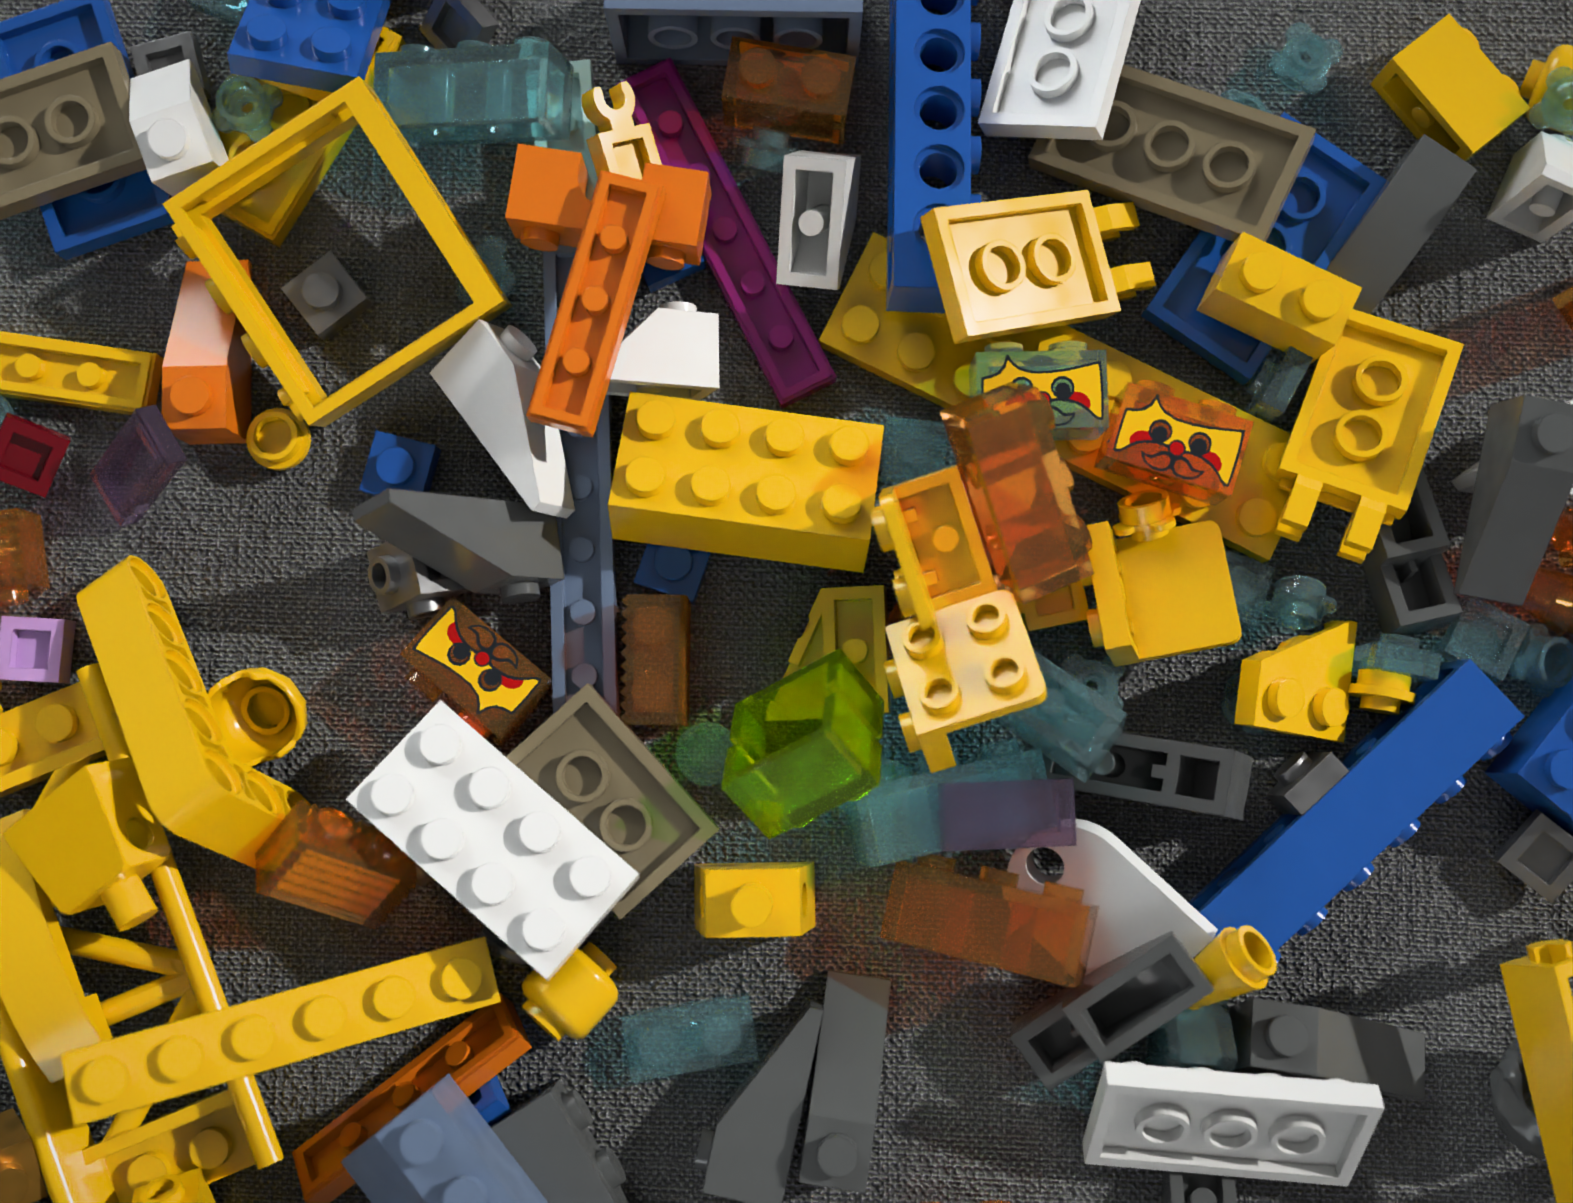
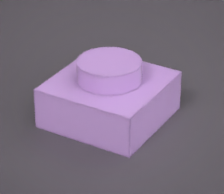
M1 616L0 680L70 684L76 621Z

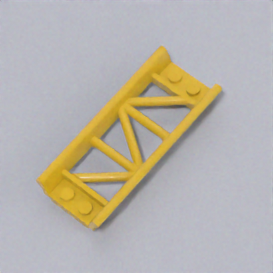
M99 663L90 664L78 669L76 674L79 682L0 713V798L49 779L34 805L36 806L91 761L103 756H107L108 761L132 757ZM172 850L169 859L152 871L150 876L177 950L60 926L70 955L165 974L160 978L101 1001L100 1004L108 1026L180 997L181 999L167 1023L229 1006ZM0 997V1057L26 1131L31 1138L52 1203H132L135 1188L147 1185L154 1179L164 1175H177L199 1167L202 1169L207 1183L210 1184L253 1165H256L258 1169H262L284 1158L254 1074L226 1082L227 1089L145 1123L142 1122L152 1104L118 1113L103 1140L94 1143L88 1123L74 1126L65 1078L50 1083L27 1050Z

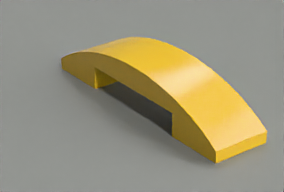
M23 809L0 819V997L27 1050L50 1083L65 1078L60 1057L61 1053L112 1039L113 1037L97 993L85 996L50 898L2 835L6 829L30 811V809Z

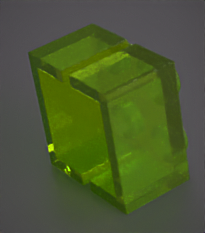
M840 648L741 700L734 707L729 741L734 746L727 749L721 789L769 840L792 828L804 827L817 816L847 801H857L865 797L872 789L880 786L882 745L878 740L883 736L884 700Z

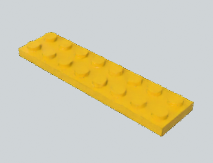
M873 232L818 340L822 349L1035 453L1046 456V458L1124 496L1144 490H1165L1168 492L1170 503H1177L1181 506L1182 512L1174 516L1177 522L1187 525L1206 520L1214 521L1220 527L1224 545L1261 563L1270 560L1281 537L1274 534L1289 494V491L1277 488L1280 479L1275 478V474L1290 433L1067 325L954 344L946 313L886 311L887 238ZM1006 355H1009L1011 360L1020 368L1031 371H1051L1101 361L1104 392L1103 420L1096 419L1086 409L1075 403L1054 401L1050 406L1058 407L1063 413L1076 412L1075 417L1070 423L1062 426H1050L1042 421L1038 426L1026 427L1017 424L1010 414H1022L1027 408L1036 406L1034 402L1026 401L1011 404L998 412L992 420L984 422L981 377L997 373L1003 367ZM1065 379L1056 381L1053 386L1055 392V388L1059 383H1066L1072 391V385ZM1025 380L1016 381L1012 387L1014 393L1016 385L1025 384L1031 392V385ZM1158 394L1165 411L1178 419L1210 427L1245 430L1239 458L1229 486L1225 487L1221 483L1217 474L1207 462L1191 454H1184L1182 457L1188 459L1194 469L1204 471L1196 479L1177 477L1171 469L1158 471L1149 467L1144 462L1141 451L1149 455H1154L1160 451L1168 452L1167 447L1163 445L1140 443L1119 452L1114 451V444L1125 408H1143L1149 405ZM1033 409L1024 417H1015V419L1023 424H1035L1040 420L1041 413L1039 410ZM1054 409L1046 411L1047 421L1053 424L1065 423L1073 416H1062ZM1160 422L1152 426L1151 433L1156 426H1162L1167 430V437H1169L1170 430L1165 423ZM1196 435L1191 439V445L1195 439H1203L1207 443L1208 450L1209 441L1205 436ZM1144 455L1147 463L1154 467L1162 469L1170 464V457L1167 455H1159L1155 458H1149ZM1179 459L1175 462L1174 469L1179 475L1195 477L1200 474L1191 471L1183 460Z

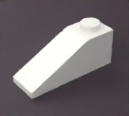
M478 319L432 369L430 374L529 508L535 512L567 519L575 511L559 429L530 422L526 417L541 367L533 357L537 349L532 341L516 327L508 325L503 329Z

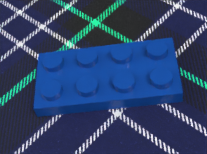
M62 0L0 22V79L110 41L121 52L129 78L131 79L135 76L109 0ZM147 169L40 206L54 252L64 260H69L175 223L162 204L173 196L151 182Z
M1283 112L1280 116L1282 118L1302 124L1286 112ZM1315 133L1314 142L1266 242L1326 270L1387 180ZM1200 230L1141 316L1244 385L1251 379L1272 346L1197 311V307L1222 255L1234 243L1228 239Z

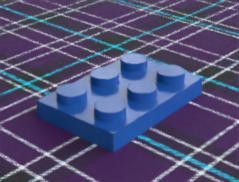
M249 0L227 52L230 73L328 92H335L358 76L365 80L392 0Z

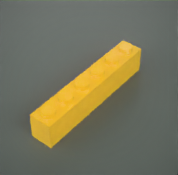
M486 937L466 940L61 1053L60 1057L74 1126L499 1003L501 1000Z

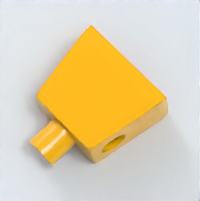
M132 757L84 765L2 833L8 845L60 912L72 915L105 905L119 931L131 929L157 913L158 908L143 884L142 879L169 859L171 847L161 822L154 815L148 804Z
M814 861L695 863V929L705 938L802 936L816 926Z

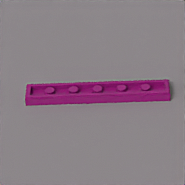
M671 57L616 83L617 85L627 81L631 86L635 96V108L631 115L635 126L645 123L650 124L662 165L709 172L711 200L702 256L780 408L783 409L835 383L837 377L790 286L776 284L777 261Z

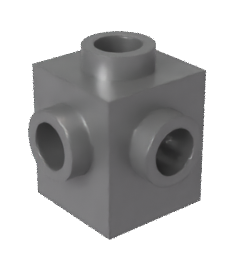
M387 541L367 552L369 583L377 595L381 613L407 610L410 620L427 618L444 613L447 610L446 601L469 591L467 588Z

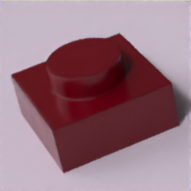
M7 412L0 427V481L46 498L69 446L71 437Z

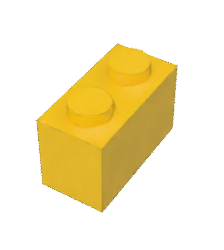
M1450 14L1446 15L1396 54L1370 83L1418 140L1425 134L1464 161L1469 160L1531 108L1521 97L1516 83L1507 75L1501 74L1481 51L1479 42L1474 34L1468 29L1461 27Z
M1242 232L1222 255L1197 307V311L1311 364L1336 345L1362 287L1248 233Z

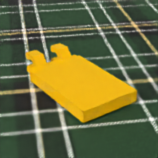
M1081 190L938 207L931 209L920 217L954 344L1106 319L1121 311L1119 301L1137 296L1136 291L1149 290L1156 286L1150 262L1126 264L1110 268L1103 242L1114 241L1121 237L1119 231H1130L1140 226L1134 202L1106 204L1093 208L1089 191Z
M1352 309L1336 345L1319 357L1277 468L1275 478L1280 479L1277 488L1289 491L1274 534L1299 542L1303 531H1306L1318 501L1352 513L1336 556L1359 564L1363 563L1366 554L1370 553L1373 549L1381 524L1392 526L1394 518L1401 520L1407 512L1464 346L1463 343Z

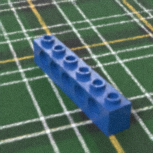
M889 0L886 311L945 313L928 246L921 239L924 231L920 217L933 208L982 202L980 194H971V175H978L982 149L981 137L971 136V117H978L981 103V80L971 78V61L978 60L981 45L980 22H971V6H977L979 0ZM927 9L938 10L944 15L932 14ZM925 65H938L942 67L945 71H932L928 69ZM923 121H938L942 123L946 127V129H932L928 127ZM922 178H939L947 187L941 189L930 187Z

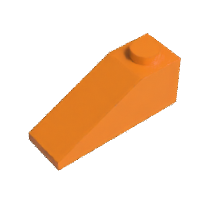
M238 260L252 281V263L249 260ZM187 261L162 364L161 430L189 445L246 443L247 430L251 424V356L243 345L241 336L247 332L235 313H225L209 294L205 281L211 277L200 261Z

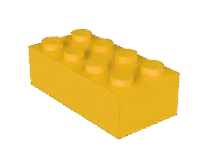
M630 391L608 500L612 539L864 573L871 538V513H873L884 425Z

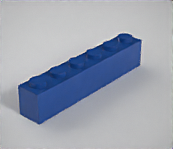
M1471 659L1444 662L1412 692L1416 694L1415 704L1401 705L1399 715L1386 716L1340 760L1349 770L1342 779L1303 815L1282 814L1188 903L1218 929L1215 937L1226 927H1234L1236 929L1243 925L1253 927L1269 943L1275 955L1276 963H1278L1281 958V953L1278 949L1295 933L1302 936L1318 926L1328 913L1324 906L1342 889L1348 892L1362 884L1374 871L1375 867L1371 861L1387 846L1394 848L1411 838L1421 825L1417 818L1434 802L1442 804L1455 796L1467 782L1463 774L1479 759L1481 761L1489 760L1504 750L1513 739L1509 731L1525 716Z

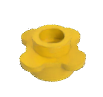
M1152 489L1129 494L1117 502L1120 522L1112 526L1113 534L1116 536L1130 535L1134 541H1151L1161 538L1169 532V529L1176 526L1174 516L1182 512L1181 506L1177 503H1170L1168 492L1165 490Z

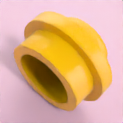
M272 408L263 411L253 419L247 430L246 444L250 455L257 463L270 470L283 471L297 466L307 456L311 445V433L307 423L304 420L299 422L291 410Z
M1358 669L1356 683L1349 684L1348 689L1349 695L1360 698L1359 709L1381 714L1399 715L1401 705L1415 704L1416 694L1410 692L1412 677L1389 671Z

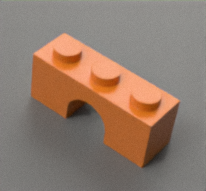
M518 143L505 219L514 237L521 239L520 242L524 246L546 252L557 251L559 245L577 248L591 203L586 198L589 174L582 153ZM645 162L642 180L663 185L666 193L646 262L654 267L666 270H681L684 268V264L700 266L711 200L709 172Z

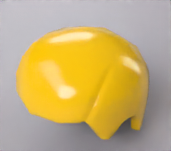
M265 667L247 668L232 673L218 681L208 691V696L233 758L250 767L285 756L296 747L297 741L302 738L308 724L306 700L289 677Z

